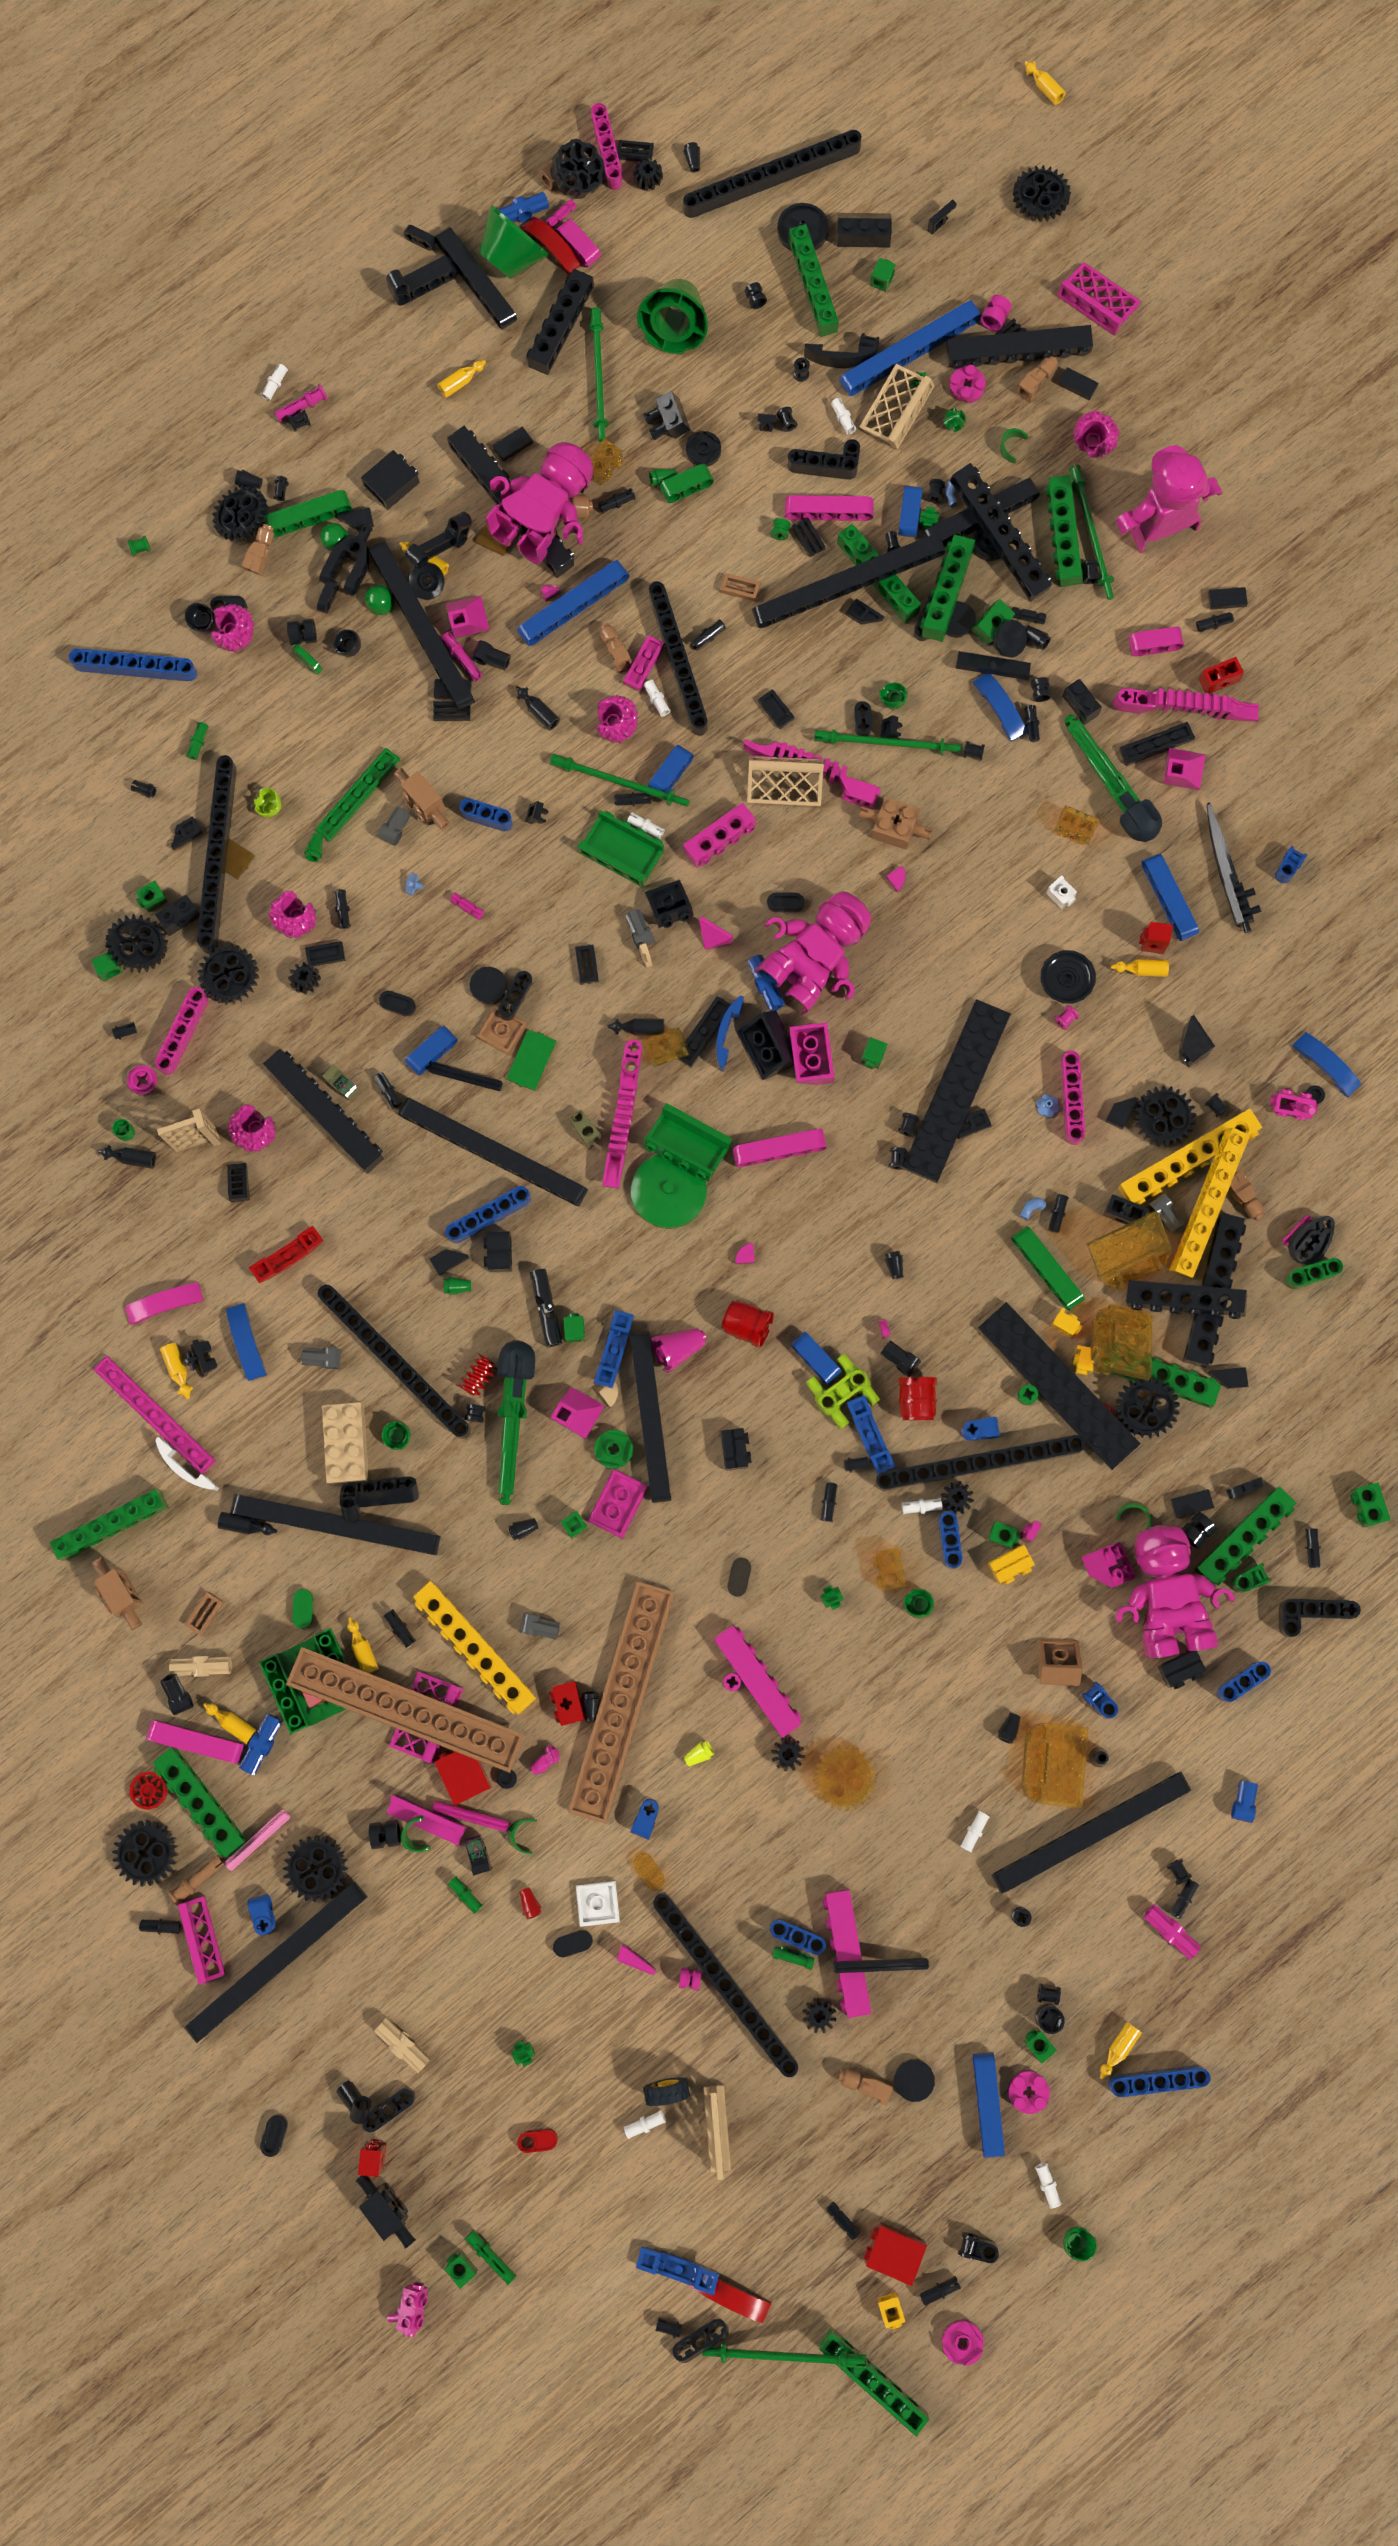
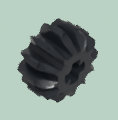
M650 158L647 161L641 159V163H636L633 170L635 184H638L640 189L645 187L646 191L650 187L654 190L655 185L660 186L663 178L661 164H657L656 160L651 162Z
M303 962L302 967L296 964V970L290 969L292 974L288 977L289 981H291L290 986L296 988L297 993L303 991L304 994H307L309 989L314 993L313 987H319L317 981L321 980L320 975H318L319 970L314 968L311 963L307 966Z
M961 1481L958 1482L957 1487L954 1482H951V1489L945 1486L944 1490L948 1494L941 1493L942 1498H947V1500L942 1501V1505L949 1504L945 1510L949 1511L952 1507L955 1515L958 1508L961 1514L965 1513L963 1507L967 1510L971 1508L966 1502H974V1499L968 1498V1496L973 1494V1491L966 1492L969 1485L961 1488ZM957 1493L960 1494L959 1497L962 1496V1500L958 1501V1503L954 1502L955 1499H952V1496H955Z
M789 1737L788 1744L785 1743L784 1738H781L782 1746L777 1742L774 1744L779 1748V1751L771 1750V1753L778 1754L777 1757L772 1758V1761L780 1759L776 1766L777 1768H780L784 1763V1771L788 1770V1765H791V1769L794 1771V1762L799 1766L802 1765L797 1758H805V1755L798 1754V1752L804 1750V1747L796 1749V1746L800 1743L798 1740L795 1741L794 1745H791L792 1737ZM787 1748L792 1749L791 1753L794 1752L793 1757H790L789 1760L784 1759L785 1756H782V1753L786 1752Z
M823 1997L820 2004H818L816 1998H813L815 2005L812 2006L810 2002H807L806 2005L810 2010L803 2009L802 2011L804 2014L809 2015L803 2018V2022L810 2021L807 2028L811 2029L815 2026L814 2033H818L819 2027H821L823 2033H826L824 2026L827 2025L828 2028L832 2029L833 2026L829 2021L836 2022V2017L830 2016L836 2013V2009H829L832 2006L831 2001L824 2005L825 1998ZM819 2010H821L825 2017L816 2020L817 2018L814 2014L819 2013Z

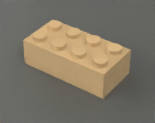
M358 1402L322 1406L327 1484L339 1485L369 1480L364 1405Z

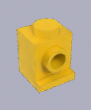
M1062 1307L1050 1327L1071 1338L1074 1334L1078 1335L1083 1325L1080 1324L1081 1322L1077 1320L1078 1318L1075 1315L1064 1313L1066 1309Z
M1077 1345L1075 1352H1078V1354H1075L1073 1359V1365L1076 1366L1075 1374L1087 1376V1374L1093 1372L1097 1349Z
M897 2292L878 2297L877 2301L885 2327H890V2329L901 2327L902 2323L905 2322ZM895 2308V2312L890 2314L888 2309Z

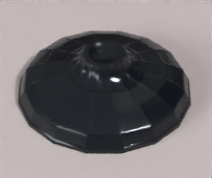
M1062 950L1052 954L1044 962L1041 969L1040 982L1044 991L1053 1000L1065 1004H1074L1084 1000L1092 992L1096 983V972L1092 962L1085 955L1073 950Z

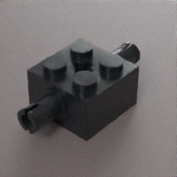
M360 2176L356 2183L359 2184L367 2196L360 2204L359 2209L383 2241L395 2233L406 2249L416 2240L405 2227V2221L409 2217L407 2214L408 2209L402 2202L399 2203L394 2197L396 2193L390 2185L386 2186L383 2183L376 2187L369 2176Z

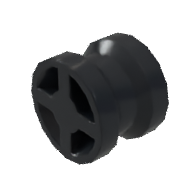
M467 1404L466 1409L468 1412L464 1420L483 1423L484 1418L482 1416L486 1407Z

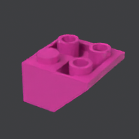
M481 596L446 604L454 639L490 630Z
M1169 748L1163 784L1200 790L1206 754Z
M571 1387L559 1402L551 1416V1420L586 1439L605 1405Z
M1121 1542L1081 1557L1089 1576L1111 1588L1136 1578Z

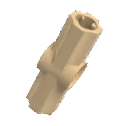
M198 1656L189 1659H170L169 1664L170 1674H177V1676L192 1675V1677H205L215 1674H231L232 1670L231 1657L227 1656L210 1658V1656Z
M387 2017L374 2030L389 2045L391 2052L399 2059H403L417 2073L430 2061V2058L415 2045L414 2039L406 2032L401 2031Z

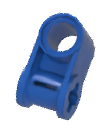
M1291 845L1275 873L1276 879L1280 883L1289 882L1308 854L1300 853ZM1283 870H1287L1289 874H1285Z
M997 1417L968 1421L961 1429L962 1437L969 1441L1000 1437ZM970 1426L972 1430L975 1429V1432L972 1435L971 1432H967V1429Z
M1095 1681L1093 1683L1094 1686L1086 1693H1082L1081 1696L1101 1717L1105 1719L1115 1717L1119 1710L1117 1704L1105 1689ZM1106 1704H1110L1113 1707L1111 1715L1104 1713L1103 1708Z
M654 1799L643 1801L630 1833L649 1840L659 1809L658 1803ZM652 1804L655 1811H651L650 1814L646 1813L647 1809L644 1806Z
M269 1894L248 1899V1909L255 1932L259 1935L272 1933L275 1930L276 1922ZM268 1923V1927L262 1928L261 1924Z

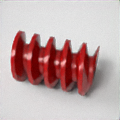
M481 1354L479 1355L482 1359H474L477 1366H470L473 1372H466L469 1379L462 1378L465 1385L458 1384V1387L472 1396L481 1395L478 1388L485 1389L482 1382L489 1383L486 1376H493L490 1369H498L492 1361Z

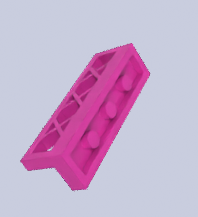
M397 1794L391 1796V1803L386 1812L387 1814L405 1822H408L412 1817L423 1815V1820L411 1825L458 1846L460 1845L467 1826Z
M206 1897L179 1904L178 1908L198 1985L225 1976L226 1973ZM202 1903L203 1911L200 1917L193 1913L192 1904ZM200 1921L208 1926V1932L205 1936L198 1933L197 1927ZM205 1941L213 1945L214 1950L210 1956L203 1953L202 1947ZM212 1961L218 1964L220 1973L209 1976L207 1967Z

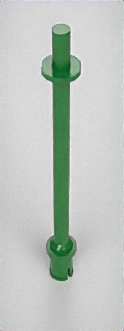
M594 307L590 309L591 323L589 324L594 340L597 419L593 421V426L598 428V441L602 443L606 441L605 428L609 426V421L604 419L600 339L603 323L601 322V309Z
M1076 464V472L1074 465L1069 468L1073 481L1072 488L1078 492L1101 575L1098 585L1104 586L1107 600H1111L1114 598L1111 587L1114 577L1108 576L1084 490L1087 483L1082 476L1080 465Z
M815 729L814 742H831L832 745L841 741L939 750L940 755H943V751L961 752L962 745L944 743V738L941 739L940 743L839 734L834 729L832 731Z
M553 754L550 759V765L563 768L566 772L575 770L664 799L668 806L674 802L688 807L690 803L689 799L676 796L673 789L667 793L577 764L571 757L565 758Z
M722 2343L721 2348H710L702 2353V2356L721 2357L722 2363H726L727 2358L839 2364L842 2369L846 2370L848 2367L863 2369L867 2367L866 2354H848V2351H843L840 2355L741 2350L728 2349L727 2344Z

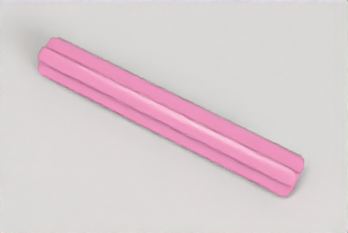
M284 1809L281 1810L225 1861V1866L231 1871L234 1870L290 1819V1815Z

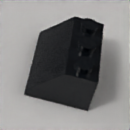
M838 213L837 247L890 248L892 234V217L890 213Z
M776 1010L762 1012L738 1031L762 1080L781 1073L794 1065L791 1038Z

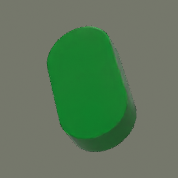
M295 645L292 648L294 654L316 675L322 671L320 664L300 645Z
M306 1589L296 1591L293 1596L292 1621L297 1628L301 1629L308 1628L313 1622L314 1597Z

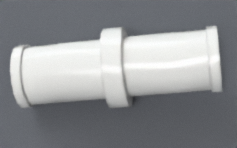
M278 364L272 376L268 377V383L260 394L264 399L271 401L277 388H280L282 385L281 381L288 371L284 365Z
M841 398L834 399L831 402V406L837 415V421L842 424L847 435L852 434L856 431V426L850 418L849 410H846Z
M653 680L645 682L643 687L646 689L650 696V702L655 705L659 715L663 717L669 714L670 709L663 699V693L659 692Z
M634 812L631 813L627 820L633 826L661 839L665 832L664 828L653 824L650 819L647 818L646 820Z
M921 1498L919 1501L902 1502L903 1515L918 1512L925 1514L927 1511L942 1510L941 1498L929 1500Z
M978 1811L972 1825L967 1828L968 1833L960 1845L961 1848L970 1853L972 1852L978 1838L983 1835L981 1832L990 1818L988 1815Z
M662 2110L650 2116H642L640 2120L624 2126V2131L627 2138L630 2139L643 2132H650V2129L666 2123V2119Z
M1041 2163L1035 2167L1041 2182L1040 2188L1045 2193L1049 2208L1059 2207L1062 2202L1056 2190V2181L1052 2179L1048 2163Z

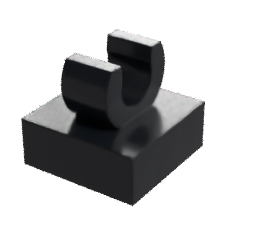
M758 413V421L762 422L759 426L760 431H763L764 424H768L770 426L769 430L772 432L773 424L771 422L776 423L777 415Z
M891 715L882 720L881 738H897L901 736V733L897 732V729L903 726L902 723L898 722L899 717Z
M536 801L530 804L525 822L529 824L536 822L540 824L545 823L546 820L541 817V813L546 815L549 811L543 808L544 803Z

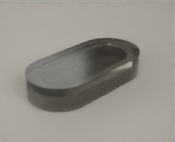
M737 1558L731 1567L727 1588L729 1593L735 1597L744 1595L747 1590L751 1564L746 1558Z

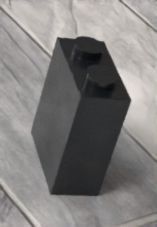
M394 450L361 477L363 486L387 510L420 483L419 473L414 466L410 467L404 456L397 454Z

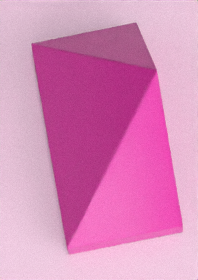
M700 917L699 925L705 950L729 945L733 942V935L704 917Z

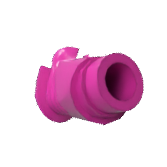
M547 1746L545 1748L546 1754L530 1764L534 1775L544 1773L552 1764L558 1763L560 1754L555 1746Z

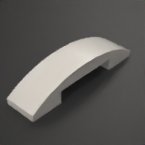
M156 1438V1444L163 1459L181 1478L204 1489L213 1491L220 1489L203 1474L195 1478L172 1458L176 1450L162 1438Z

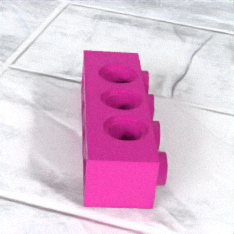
M742 802L684 843L683 852L696 868L700 865L704 866L715 854L717 856L725 850V847L737 843L742 835L751 833L755 829L756 819ZM736 823L739 824L740 827L734 829L731 827V825ZM723 834L725 838L717 839L716 836ZM709 845L710 848L708 850H703L701 846Z

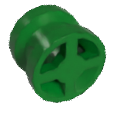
M783 518L774 519L771 537L776 540H787L791 523Z
M1024 1385L1018 1391L1017 1398L1021 1404L1031 1405L1038 1398V1390L1033 1385Z

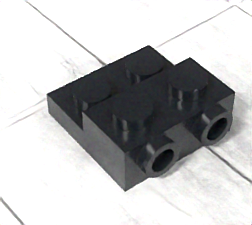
M680 880L645 892L658 928H669L674 922H686L691 916H694L691 903Z

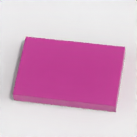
M613 1469L588 1522L623 1539L649 1486Z

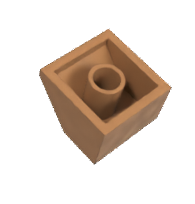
M1039 1639L1038 1670L1040 1684L1080 1686L1082 1662L1079 1641Z

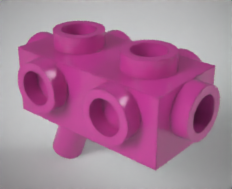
M1282 1088L1281 1091H1276L1275 1095L1272 1094L1270 1099V1106H1273L1272 1110L1276 1112V1115L1287 1117V1114L1294 1115L1295 1119L1305 1121L1306 1118L1312 1119L1313 1114H1316L1318 1109L1316 1099L1307 1092H1301L1300 1095L1293 1094V1090ZM1281 1099H1287L1286 1104H1280Z
M413 2282L404 2287L401 2305L397 2313L388 2314L387 2316L388 2323L397 2322L396 2330L403 2332V2335L407 2337H414L424 2322L423 2311L428 2301V2287H425L421 2282Z

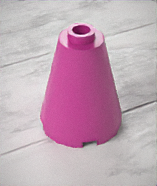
M694 1328L652 1337L651 1341H654V1344H651L657 1362L659 1365L663 1363L665 1366L663 1371L668 1373L701 1349L707 1339L703 1330Z

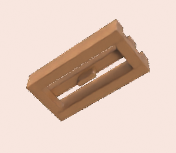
M725 573L721 593L756 602L760 582ZM727 581H731V582H735V583H739V584L736 585V584L728 583ZM743 585L755 587V589L744 587Z
M206 1592L185 1626L203 1636L224 1602L211 1593ZM210 1598V1603L198 1619L195 1626H193L192 1623L194 1622L195 1618L197 1617V1615L199 1614L207 1600ZM216 1602L217 1605L215 1606V1608L203 1624L202 1628L199 1630V1626L201 1625V1623L203 1622V1620L205 1619V1617L207 1616V1614Z

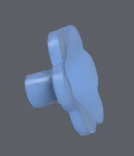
M412 872L406 880L405 892L411 896L416 889L421 890L423 886L421 882H418V874Z
M1048 1094L1043 1095L1042 1099H1038L1036 1102L1038 1114L1045 1115L1048 1118L1053 1117L1054 1113L1060 1110L1057 1104L1058 1099Z

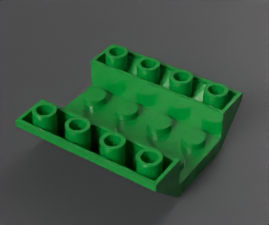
M328 1628L314 1635L313 1638L284 1652L276 1653L259 1661L290 1735L346 1710L327 1701L309 1708L302 1691L286 1685L301 1647L348 1665L332 1628Z

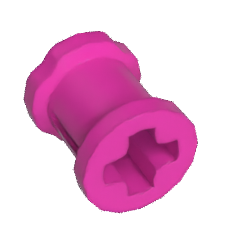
M1069 1005L1065 1007L1066 1010L1059 1017L1056 1016L1054 1018L1056 1024L1063 1030H1067L1068 1025L1080 1017L1078 1012Z
M730 1673L725 1676L723 1684L727 1690L736 1691L741 1685V1679L737 1674ZM731 1676H734L735 1681H738V1685H734L733 1688H730L729 1684L726 1683L727 1679H731Z

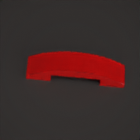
M533 216L521 227L523 232L531 239L539 242L557 260V265L567 274H571L573 269H577L582 265L578 256L562 237L539 218Z
M312 1225L280 1250L250 1266L249 1270L260 1284L303 1259L323 1243L324 1240Z
M719 2278L714 2295L694 2289L715 2303L760 2323L764 2322L771 2306V2302L755 2294L751 2295Z

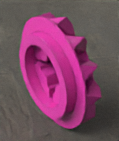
M145 1065L133 1068L127 1077V1084L130 1090L141 1096L149 1094L158 1083L155 1071ZM137 1076H138L139 1078H140V1077H141V1078H144L145 1076H147V1077H146V1081H147L148 1085H147V1084H144V1083H142L141 1085H139V1084H140V1081H139V1079L137 1078Z

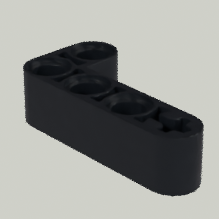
M442 256L404 277L399 270H393L386 276V281L396 303L402 306L453 280L458 272L450 258Z
M854 439L847 440L844 444L843 455L793 449L788 454V469L798 474L851 480L857 475L860 444Z
M397 1477L343 1484L340 1490V1507L343 1519L347 1522L358 1520L361 1507L416 1501L419 1498L416 1479L414 1477Z
M1284 1600L1279 1605V1631L1284 1637H1294L1301 1632V1618L1353 1619L1359 1616L1361 1609L1355 1601ZM1287 1603H1291L1294 1607V1611L1291 1614L1286 1611ZM1308 1603L1311 1604L1314 1608L1312 1614H1309L1306 1611V1605ZM1328 1604L1333 1607L1331 1615L1325 1609ZM1349 1607L1353 1610L1351 1613L1346 1611L1340 1612L1341 1608ZM1288 1623L1294 1626V1631L1291 1634L1286 1630Z

